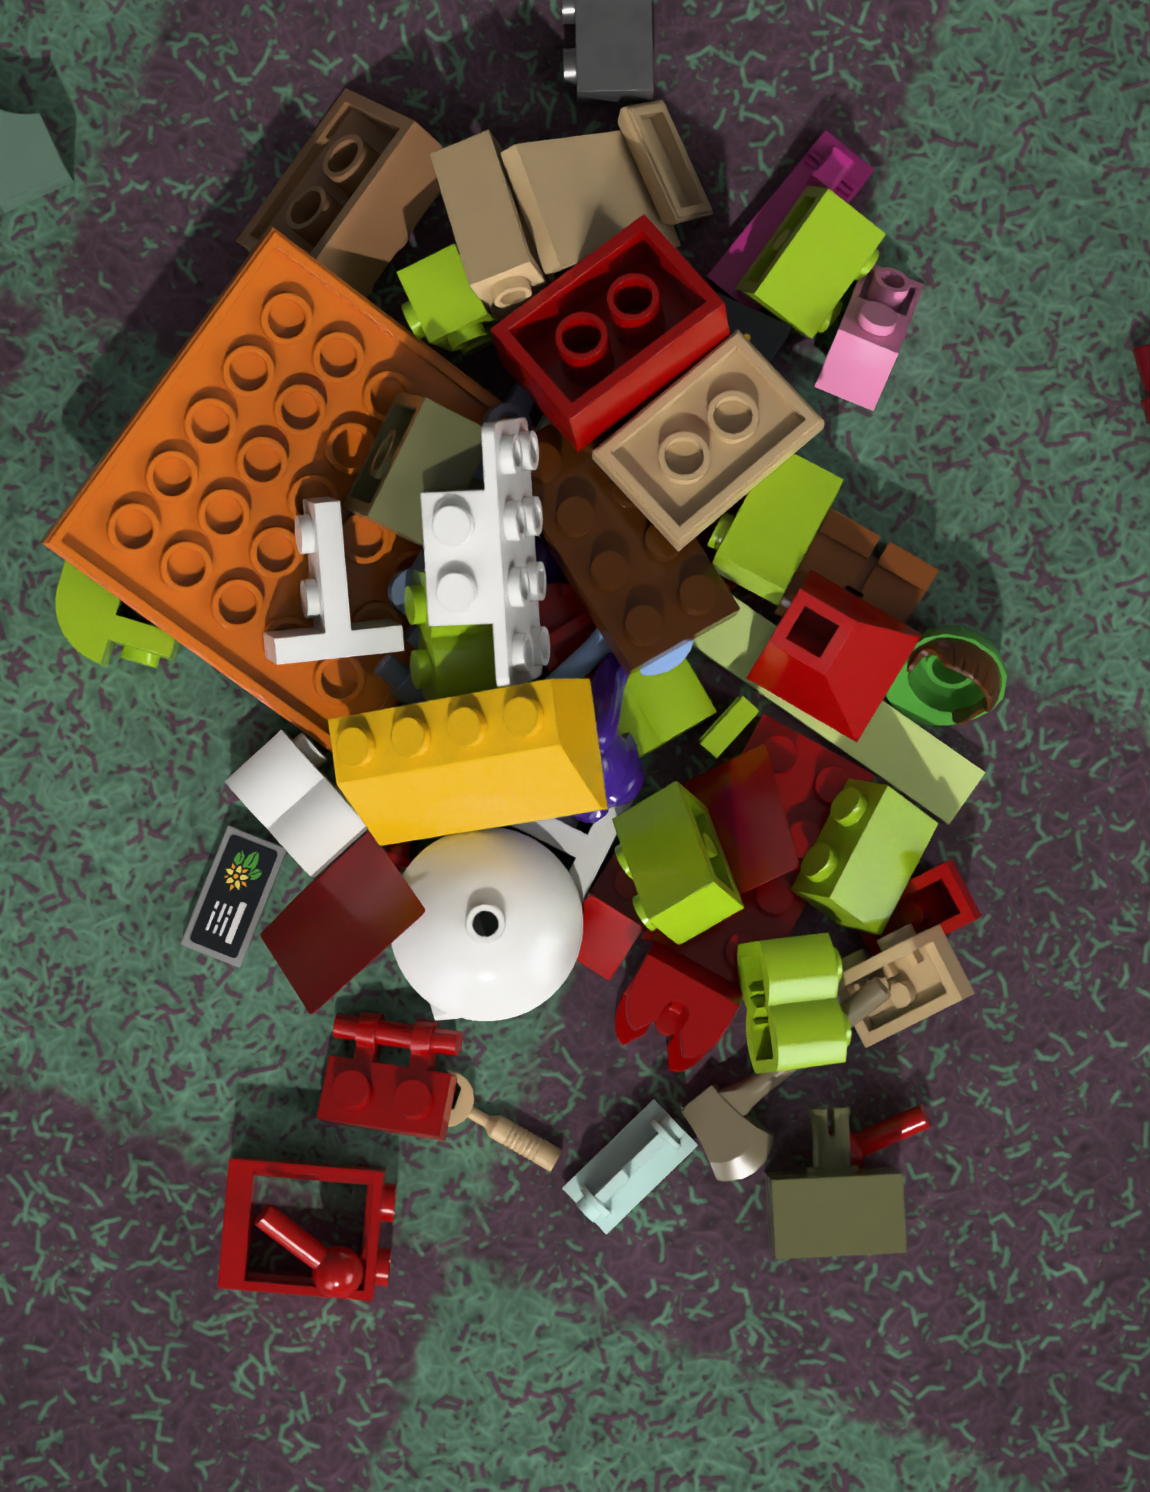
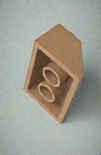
M345 88L236 242L251 252L267 229L274 227L367 298L377 279L397 251L402 249L407 243L412 230L432 202L442 194L430 153L444 147L416 121Z

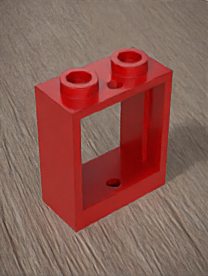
M233 1155L229 1158L217 1288L332 1298L318 1290L314 1284L312 1274L250 1269L258 1176L367 1185L361 1261L364 1268L363 1280L354 1293L338 1299L373 1301L376 1295V1286L388 1287L392 1249L380 1247L382 1221L394 1222L397 1184L385 1183L386 1168Z

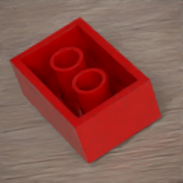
M645 214L490 329L500 364L577 452L581 451L704 358L730 336L725 302Z

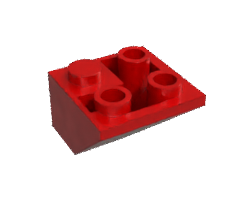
M810 569L746 678L851 740L858 742L922 634Z

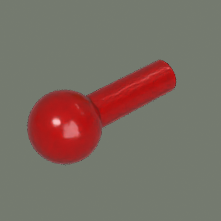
M919 1104L856 1133L850 1130L851 1164L858 1165V1168H861L864 1164L865 1156L931 1128L932 1124L924 1106Z
M271 1204L265 1206L259 1213L254 1225L312 1268V1278L320 1292L332 1298H343L351 1295L359 1288L363 1280L364 1268L360 1257L353 1250L344 1246L327 1248Z

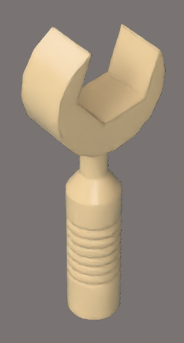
M447 1069L449 1074L457 1078V1083L461 1087L455 1107L451 1109L448 1127L456 1126L466 1118H469L483 1126L489 1138L511 1150L513 1149L514 1152L528 1160H532L533 1163L551 1172L562 1152L561 1148L543 1140L541 1137L529 1132L502 1115L489 1116L473 1106L475 1101L474 1090L469 1080L461 1073Z

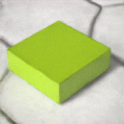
M738 696L698 740L700 743L698 747L715 761L757 715L759 710L744 696L742 698Z

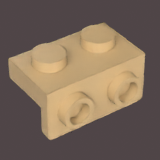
M912 924L906 925L877 940L882 952L868 959L864 950L860 949L841 959L843 970L841 980L838 983V995L842 1002L874 977L879 978L891 994V998L854 1026L865 1048L975 994L940 924L919 934H916Z

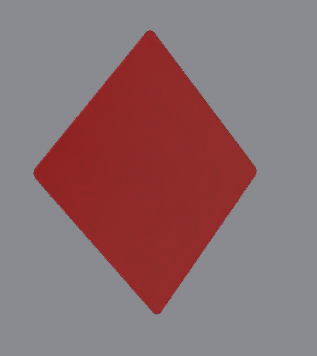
M765 744L681 783L684 788L707 807L740 895L799 866L769 751Z
M369 831L297 895L261 932L260 937L308 1013L314 1014L425 913V908L383 847L379 846Z

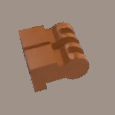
M830 508L775 614L780 617L783 616L811 569L844 589L847 587L856 591L862 596L861 599L906 624L922 596L936 577L939 569L890 541L885 545L879 558L874 557L871 553L881 536Z

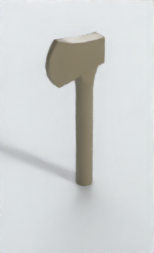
M874 977L843 1001L840 1006L847 1015L851 1028L891 998V994L882 981ZM798 1069L755 1074L754 1071L744 1079L724 1088H720L715 1082L680 1110L701 1142L717 1180L733 1181L743 1179L757 1172L768 1159L774 1145L775 1134L755 1121L748 1113L766 1094Z

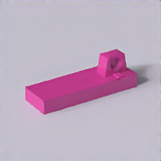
M825 130L708 273L706 280L728 298L761 312L760 308L736 291L735 287L808 185L829 188L849 204L874 173L875 169Z

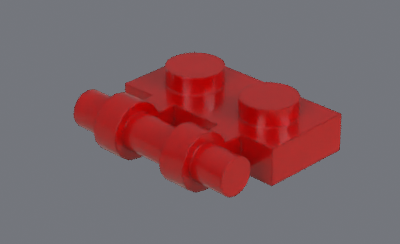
M363 1010L359 1016L337 1013L333 1024L334 1038L356 1041L354 1059L329 1055L317 1118L325 1123L445 1141L457 1078L449 1073L434 1071L437 1053L452 1056L460 1054L463 1042L462 1031L440 1028L439 1022L418 1018L415 1024L385 1020L383 1013ZM382 1045L411 1049L409 1067L379 1063Z

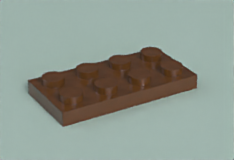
M622 420L579 452L576 451L555 425L550 423L535 432L539 445V462L537 469L531 470L532 496L539 497L543 512V526L540 537L627 676L629 677L736 616L740 610L739 605L696 537L678 552L592 459V451L624 425Z

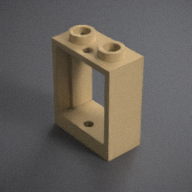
M488 129L430 153V157L469 286L495 319L500 322L558 278L556 273L545 274L543 272L500 153L504 150Z

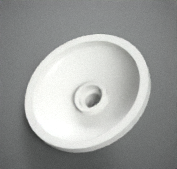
M498 827L446 835L425 848L411 862L402 875L424 906L425 913L391 943L394 956L410 985L425 1000L440 1010L457 1017L477 1021H496L516 1017L534 1009L550 998L564 983L574 967L583 936V912L579 893L572 877L562 862L549 849L531 837ZM490 911L496 915L498 929L493 935L483 937L475 932L473 920L479 912Z

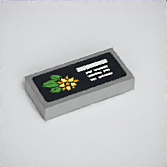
M227 826L181 945L241 968L287 851L282 846Z

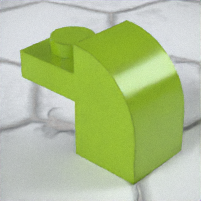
M65 560L56 590V616L64 636L79 653L99 665L108 667L114 644L123 646L120 658L157 669L160 657L176 661L181 643L158 627L123 617L127 604Z

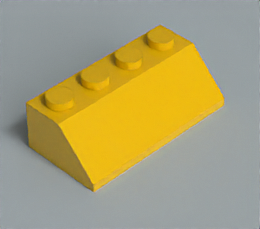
M546 679L328 719L336 784L379 846L608 809L590 679Z

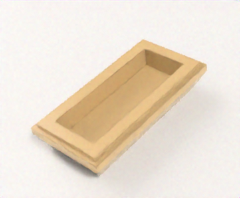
M657 100L625 106L620 109L617 123L662 223L675 225L713 215V209L664 101Z

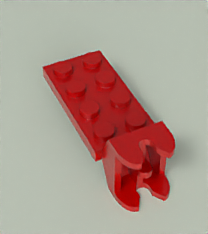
M765 714L760 718L741 754L762 744L767 746L799 866L788 873L741 894L740 897L744 905L743 909L681 945H677L658 928L653 931L647 927L645 928L641 938L652 944L618 1003L614 1018V1032L622 1046L644 1036L652 1022H654L656 1030L661 1035H673L666 1047L669 1072L679 1073L693 1067L724 1035L743 998L737 970L738 944L789 937L807 903L792 892L791 888L801 871L804 856L814 846L830 815L834 799L843 790L848 779L872 782L875 777L869 771Z

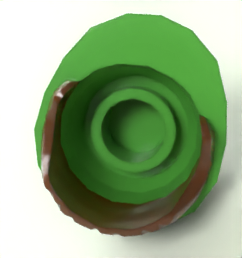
M963 624L929 628L923 633L888 690L886 697L894 709L911 721L926 726L964 725L968 721L992 711L1004 698L1008 671L992 640Z

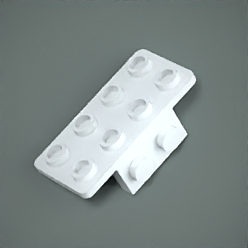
M525 417L483 423L482 452L485 489L428 491L421 493L429 626L493 624L496 682L498 688L524 684L540 677L542 666L548 665L550 659V637L545 626L540 627L538 602L543 601L546 595V571L543 562H536L535 536L540 535L542 531L543 512L539 497L532 496L531 470H536L538 467L539 445L535 431H528V423Z

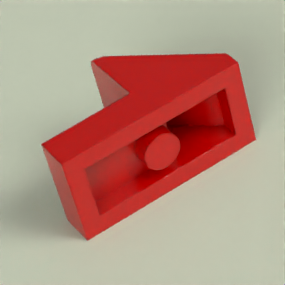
M615 852L582 903L583 936L576 959L607 980L611 979L644 928V923L639 918L633 905L632 899L638 895L635 883L621 867Z
M949 859L929 867L909 880L881 935L863 931L859 932L872 957L882 952L877 940L906 925L912 924L916 934H919L940 924L946 935L977 920L982 915L953 860Z

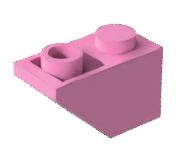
M876 264L865 277L857 281L815 388L874 411L900 351L924 284L908 278L897 269L881 267Z

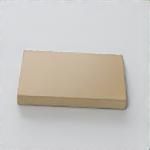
M621 130L519 143L500 153L545 274L570 270L643 214L648 217L675 248L681 246L674 226L662 223Z
M737 329L592 451V459L679 552L823 430L825 421Z

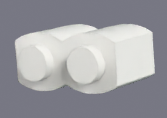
M280 730L224 782L270 831L293 859L311 877H316L368 828L338 785L335 786L319 768L327 761V758L303 732L292 739L287 732Z

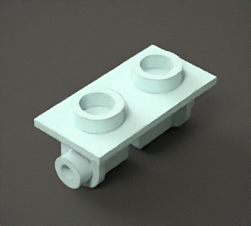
M653 1099L562 1189L576 1202V1206L607 1234L681 1163L698 1144Z

